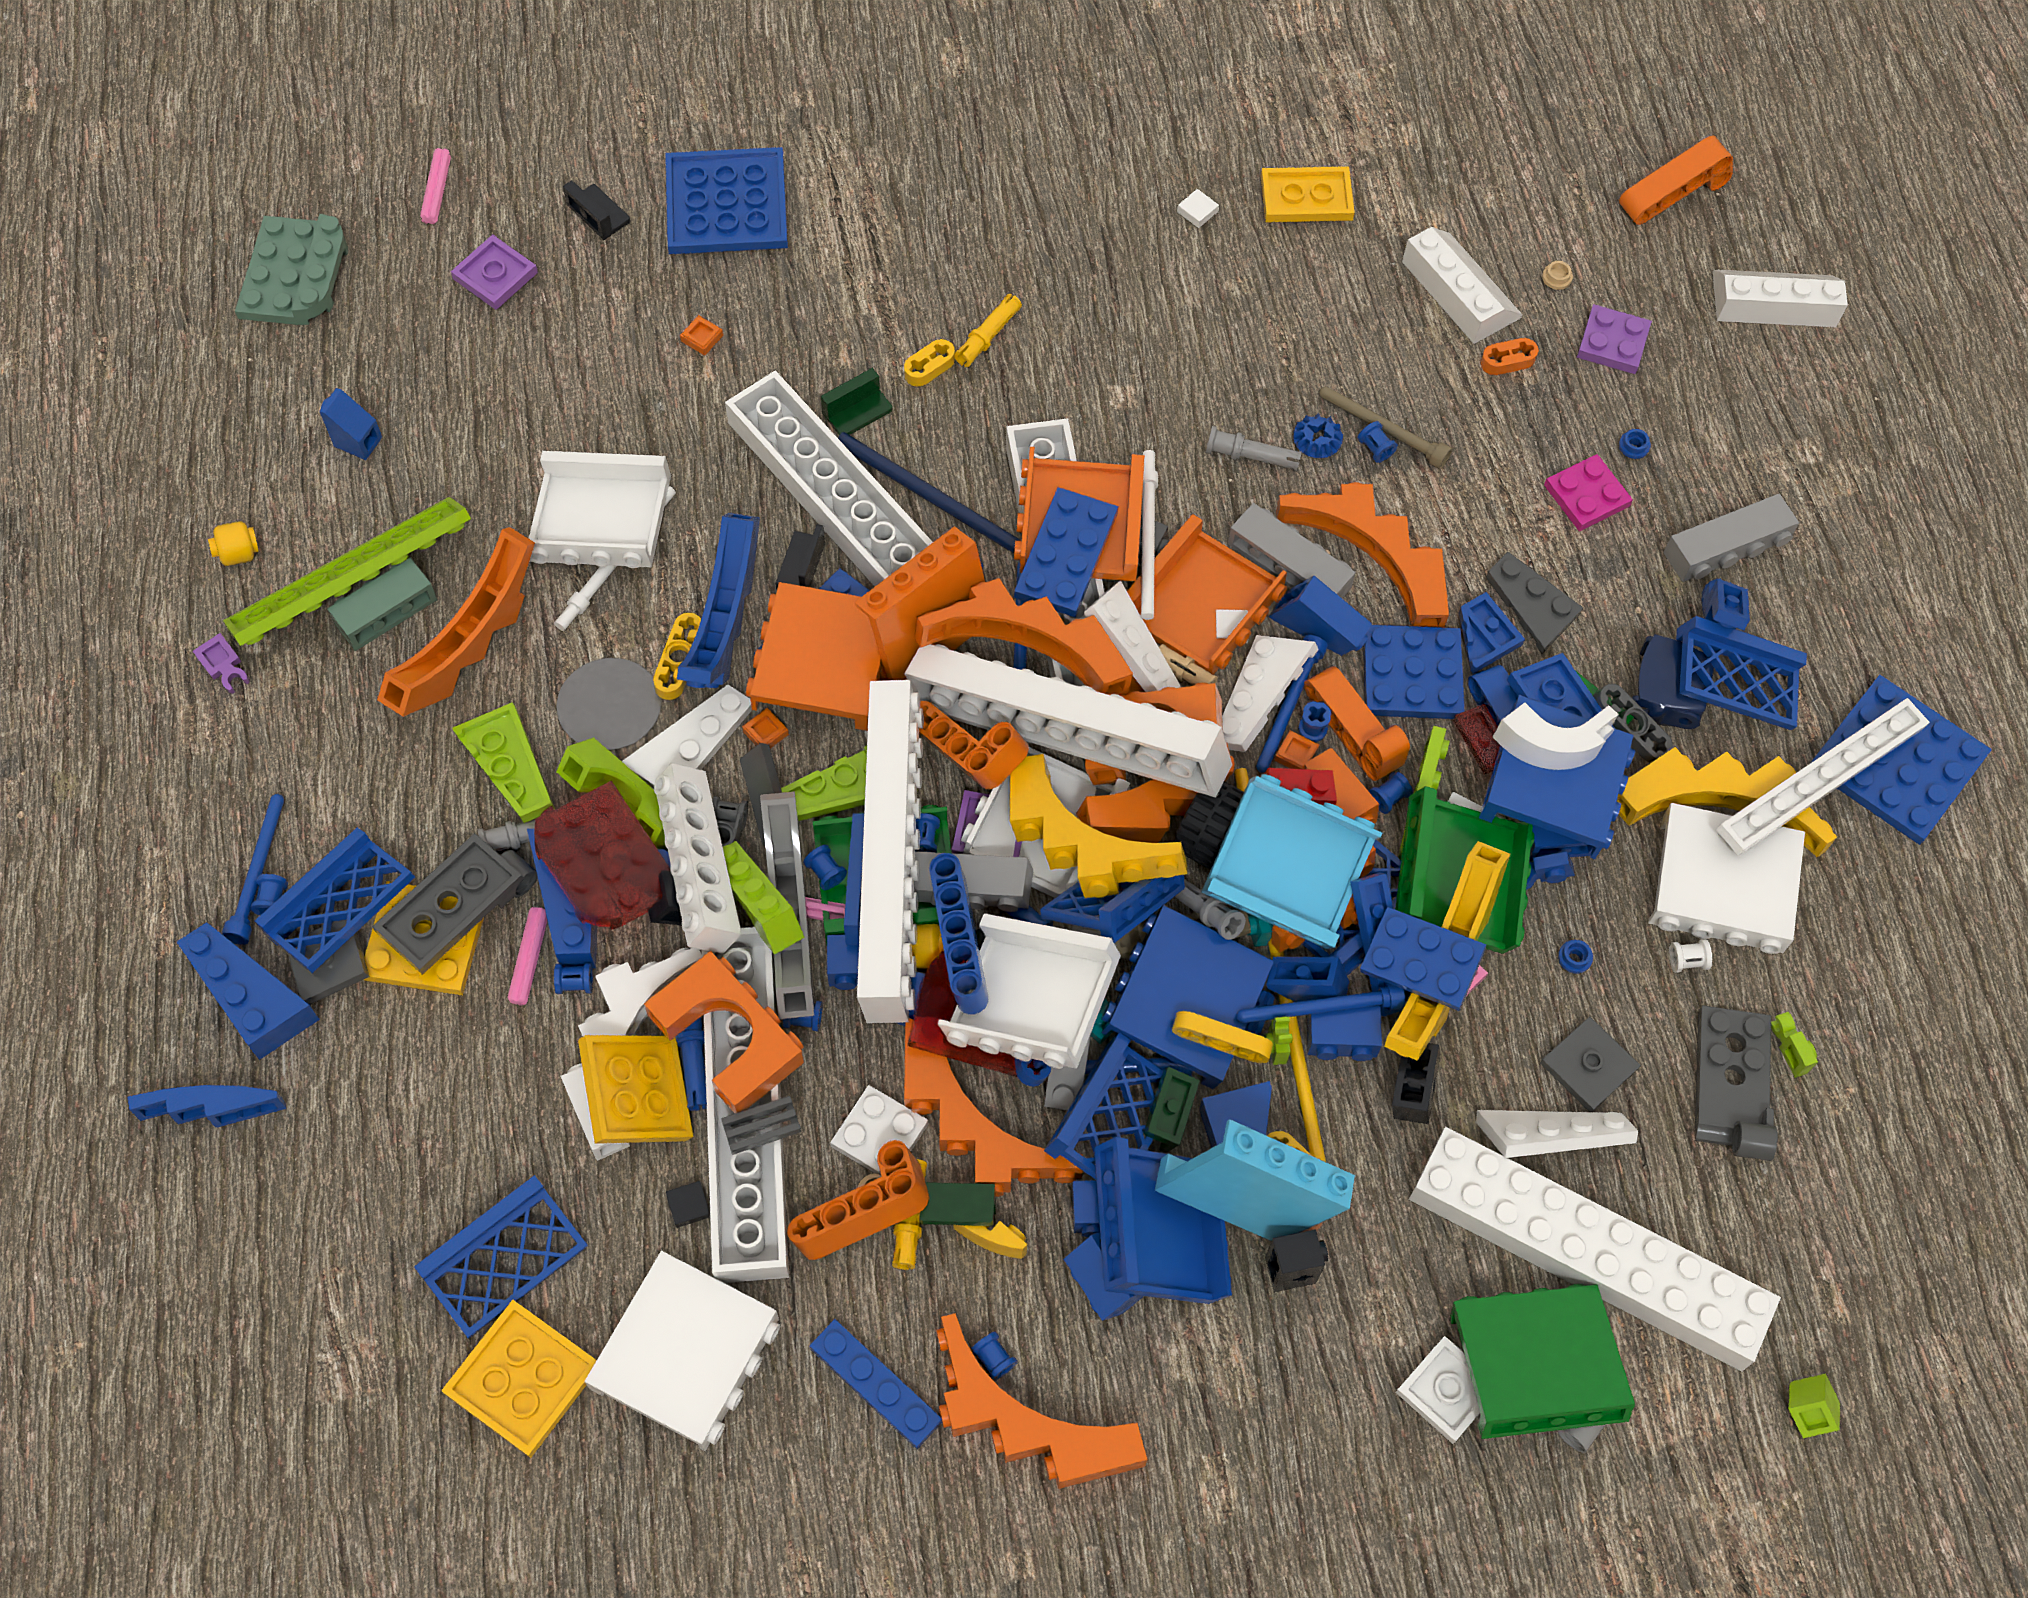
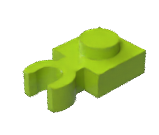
M1789 1012L1775 1016L1776 1020L1771 1022V1029L1782 1043L1779 1048L1794 1077L1797 1078L1808 1074L1818 1063L1815 1047L1809 1040H1806L1802 1031L1797 1032L1794 1019Z
M1289 1016L1276 1017L1274 1020H1271L1268 1033L1263 1035V1037L1273 1042L1271 1051L1273 1065L1287 1064L1291 1052L1289 1043H1292L1293 1037L1292 1034H1289Z

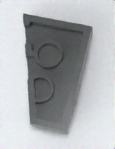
M1509 552L1487 573V580L1506 606L1514 610L1520 619L1519 624L1525 632L1529 631L1537 642L1536 647L1541 654L1553 644L1583 610L1581 605Z

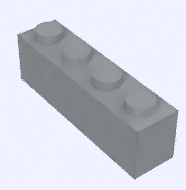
M1779 493L1672 535L1663 553L1682 582L1692 578L1698 580L1719 567L1723 569L1729 568L1744 557L1754 558L1767 548L1784 546L1792 540L1799 521Z
M1253 503L1231 526L1228 545L1275 577H1278L1283 570L1286 571L1285 584L1293 588L1308 578L1316 576L1342 599L1352 588L1356 572L1346 562L1337 560L1328 554L1321 545L1312 543L1300 535L1296 528L1287 526L1275 518L1269 510Z
M915 851V860L919 862V881H914V892L918 893V902H928L936 906L929 867L932 859L942 853ZM954 854L958 857L966 878L972 909L980 910L984 909L985 906H994L1003 911L1014 912L1018 908H1029L1033 868L1028 858Z

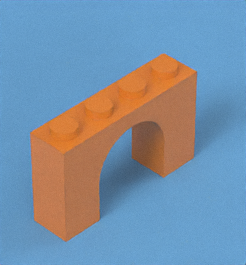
M1197 683L1193 686L1181 688L1165 687L1159 691H1134L1128 695H1121L1126 700L1139 704L1149 703L1157 709L1167 712L1177 711L1183 713L1188 718L1199 721H1212L1222 727L1223 730L1222 699L1215 683ZM1085 759V770L1093 785L1116 783L1118 778L1126 781L1125 770Z
M709 951L646 1001L644 1006L648 1017L669 1041L698 1018L713 1011L734 1012L748 1021L753 1029L749 1047L737 1060L712 1079L715 1092L735 1114L750 1108L804 1063L802 1055L804 1046L793 1032L790 1031L786 1034L779 1026L781 1023L779 1017L769 1006L765 1009L762 1008L756 1001L758 995L746 981L741 984L733 976L736 972L732 965L724 957L718 959L712 951Z

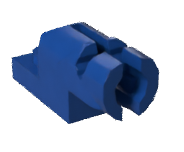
M1718 578L1707 583L1702 591L1704 619L1719 623L1726 628H1738L1744 631L1750 621L1748 589Z

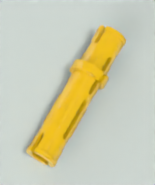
M1007 294L981 326L969 333L968 340L954 354L956 361L960 365L969 367L982 351H986L991 346L990 342L1002 330L1013 315L1021 309V301L1015 295L1012 297V294Z
M917 1159L925 1179L927 1163ZM920 1212L894 1225L893 1234L896 1236L895 1252L892 1261L894 1268L901 1270L915 1269L918 1239L922 1237Z

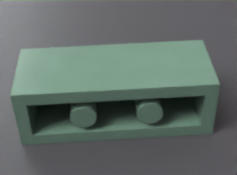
M408 558L402 563L393 565L389 571L378 578L367 581L360 589L347 597L338 599L327 610L335 626L354 651H357L437 601V597L429 580L414 561Z

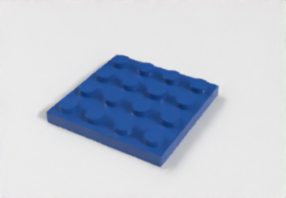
M783 147L666 153L667 241L669 254L788 248Z
M1879 675L1811 763L1908 698L1930 723L1923 730L1837 789L1920 845L1992 749Z

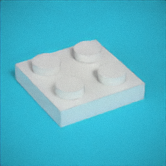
M868 1085L830 1144L832 1148L870 1171L881 1174L877 1161L880 1148L889 1141L899 1140L912 1151L928 1126V1119L917 1113H912L911 1109Z
M1446 1336L1440 1340L1395 1392L1452 1444L1456 1442L1480 1413L1465 1354Z

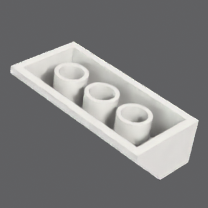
M1430 227L1408 239L1402 263L1473 344L1522 317V313L1450 233Z
M1714 269L1712 273L1717 321L1837 327L1848 306L1845 281L1833 275Z

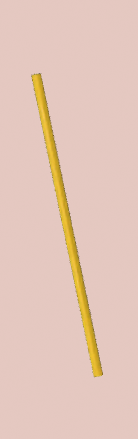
M1239 768L1234 771L1236 786L1244 792L1249 782L1246 768ZM1271 937L1268 942L1271 960H1273V957H1285L1284 951L1279 953L1272 945ZM1278 994L1280 1004L1294 1002ZM1297 1016L1289 1017V1034H1292L1293 1037L1292 1043H1289L1290 1056L1309 1151L1313 1157L1326 1162Z

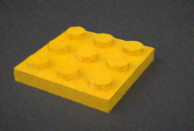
M409 884L405 886L377 913L374 924L416 886ZM452 896L446 897L441 901L440 908L450 910L456 906L458 899ZM484 918L423 975L372 929L364 956L370 977L364 980L463 996ZM429 920L418 922L415 925L414 932L418 934L428 932L432 927V922Z
M585 1035L578 1039L595 1144L677 1142L693 1138L676 1038L669 1041L666 1036Z
M512 1300L441 1391L529 1458H532L586 1387L584 1381L597 1360L519 1303Z

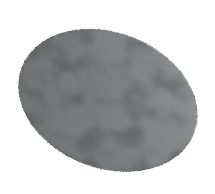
M603 658L579 667L566 679L558 694L557 715L564 731L577 743L594 737L608 750H615L637 742L651 730L660 713L661 698L655 692L653 676L641 665L621 658Z

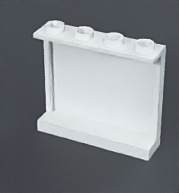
M542 451L540 462L544 470V477L529 539L535 542L529 562L538 564L546 562L564 563L567 565L590 564L600 567L608 565L627 566L630 568L652 567L671 479L666 456Z
M1021 733L1020 735L1025 739L1026 735ZM1029 747L1027 756L1043 754ZM1044 754L1051 776L1052 790L1064 807L1075 817H1077L1076 812L1086 796H1095L1096 787L1110 792V795L1127 791L1130 783L1121 778L1117 779L1114 786L1111 784L1093 785L1087 773ZM1009 775L1002 784L993 788L989 797L982 796L975 811V814L979 815L975 825L972 823L967 825L961 841L966 843L963 854L1013 857L1016 837L1010 823ZM1043 839L1022 841L1019 857L1028 858L1033 868L1032 888L1056 898L1079 881L1078 866L1068 869L1050 870L1043 850Z
M1671 803L1662 818L1661 829H1665L1655 908L1648 924L1657 925L1665 931L1680 930L1689 932L1701 939L1716 938L1725 940L1733 946H1752L1760 948L1761 951L1769 954L1784 953L1794 940L1805 832L1780 827L1738 856L1716 831L1720 824L1732 817L1731 815Z
M984 913L979 926L986 937L980 949V955L988 992V1004L983 1011L972 1015L963 1013L957 1005L951 1021L939 1019L938 1025L946 1035V1039L951 1044L959 1047H966L968 1044L977 1046L990 1054L1004 1052L1011 1054L1021 1061L1035 1059L1057 1069H1062L1063 1066L1077 1069L1121 957L1113 940L1108 937ZM969 990L965 994L972 993L974 990Z
M661 1251L584 1382L593 1392L601 1396L605 1394L693 1441L699 1445L701 1450L706 1451L710 1443L715 1445L720 1439L725 1428V1424L722 1421L728 1410L734 1411L740 1403L744 1394V1390L741 1387L747 1376L752 1378L756 1374L762 1362V1357L759 1354L766 1343L771 1345L775 1340L781 1326L777 1323L779 1320L777 1311Z

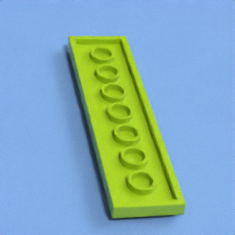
M448 497L226 618L223 622L240 646L245 643L252 645L260 641L265 636L263 633L272 628L280 629L292 623L293 617L301 612L309 613L322 606V601L332 595L338 597L351 590V585L361 579L368 581L376 577L380 573L381 568L389 564L397 565L405 561L409 557L408 554L418 548L423 550L431 547L437 542L436 538L445 533L453 534L464 528V523L470 520L471 517L465 507L451 497Z

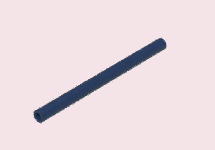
M842 432L839 435L838 439L856 458L1014 554L1015 540L1022 541L1021 539L849 434Z

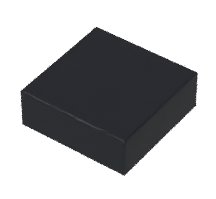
M700 1181L666 1191L676 1228L710 1218L709 1208Z

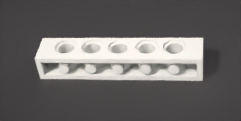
M670 763L664 772L656 778L654 792L657 795L660 810L659 817L664 829L665 845L668 849L671 864L670 870L674 878L676 900L680 907L682 929L685 932L688 947L724 954L742 933L706 771Z

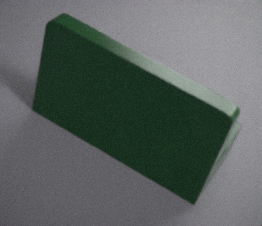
M873 367L821 395L822 414L838 435L842 432L851 435L892 412L891 403L880 391L879 375Z
M1170 1067L1163 1070L1143 1135L1160 1141L1159 1150L1165 1153L1176 1148L1181 1143L1200 1080Z
M926 1182L929 1201L924 1210L920 1212V1222L922 1224L993 1225V1217L996 1215L995 1184Z

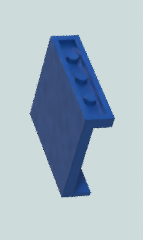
M1521 695L1518 696L1510 711L1511 713L1523 703H1526L1543 720L1562 728L1578 727L1590 720ZM1614 728V732L1605 740L1606 742L1594 760L1583 766L1565 770L1533 766L1516 758L1500 745L1479 818L1492 823L1497 812L1591 845L1593 848L1590 858L1596 859L1602 848H1609L1614 835V830L1609 828L1611 821L1615 822L1621 808V803L1617 802L1618 794L1622 795L1628 781V776L1623 774L1625 768L1630 767L1635 754V749L1631 748L1634 735Z
M1163 905L1156 914H1151L1143 925L1142 931L1146 933V936L1142 943L1137 941L1128 960L1133 962L1129 973L1123 971L1116 984L1115 990L1120 993L1115 1003L1112 1001L1108 1003L1101 1017V1020L1106 1022L1101 1033L1107 1035L1110 1030L1117 1033L1120 1032L1130 1040L1204 1076L1201 1084L1214 1089L1224 1080L1234 1055L1174 1034L1172 1027L1176 1013L1179 1011L1193 1012L1245 1030L1248 1023L1239 1022L1237 1013L1242 1009L1255 1007L1274 961L1232 939H1224L1218 932Z
M1115 1137L1095 1146L1104 1291L1210 1304L1232 1296L1225 1221L1155 1191L1161 1158L1167 1154L1129 1148L1128 1139ZM1173 1155L1187 1162L1193 1159L1189 1157Z

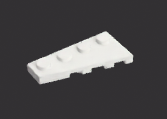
M1120 580L1086 609L1084 614L1087 617L1095 615L1133 672V677L1145 692L1159 691L1165 687L1181 688Z
M1256 635L1222 716L1223 734L1226 743H1228L1229 750L1247 751L1267 723L1268 713L1275 705L1279 706L1285 697L1284 691L1292 680L1296 681L1304 671L1302 668L1308 657L1313 658L1319 650L1315 642Z
M726 685L622 762L653 789L656 778L664 772L670 763L702 770L752 711L751 699L730 685Z
M1477 1110L1476 1123L1505 1158L1637 1143L1638 1130L1622 1113Z

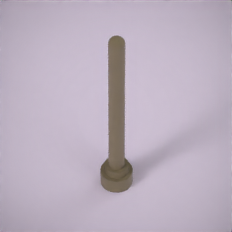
M1322 387L1319 391L1321 398L1369 424L1379 421L1383 426V432L1424 453L1430 465L1441 470L1448 462L1453 448L1445 443L1440 442L1438 444L1434 442L1431 444L1329 387Z

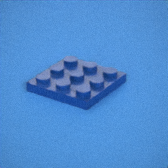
M1371 625L1366 633L1368 639L1363 645L1365 704L1374 716L1463 719L1465 708L1461 628Z

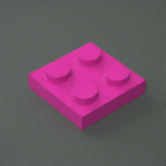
M1598 454L1547 478L1544 484L1545 488L1579 532L1630 507L1633 501Z

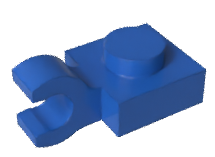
M1568 852L1534 857V862H1530L1531 873L1527 879L1526 890L1531 888L1537 879H1540L1541 882L1559 883L1566 880V877L1575 876L1573 862Z

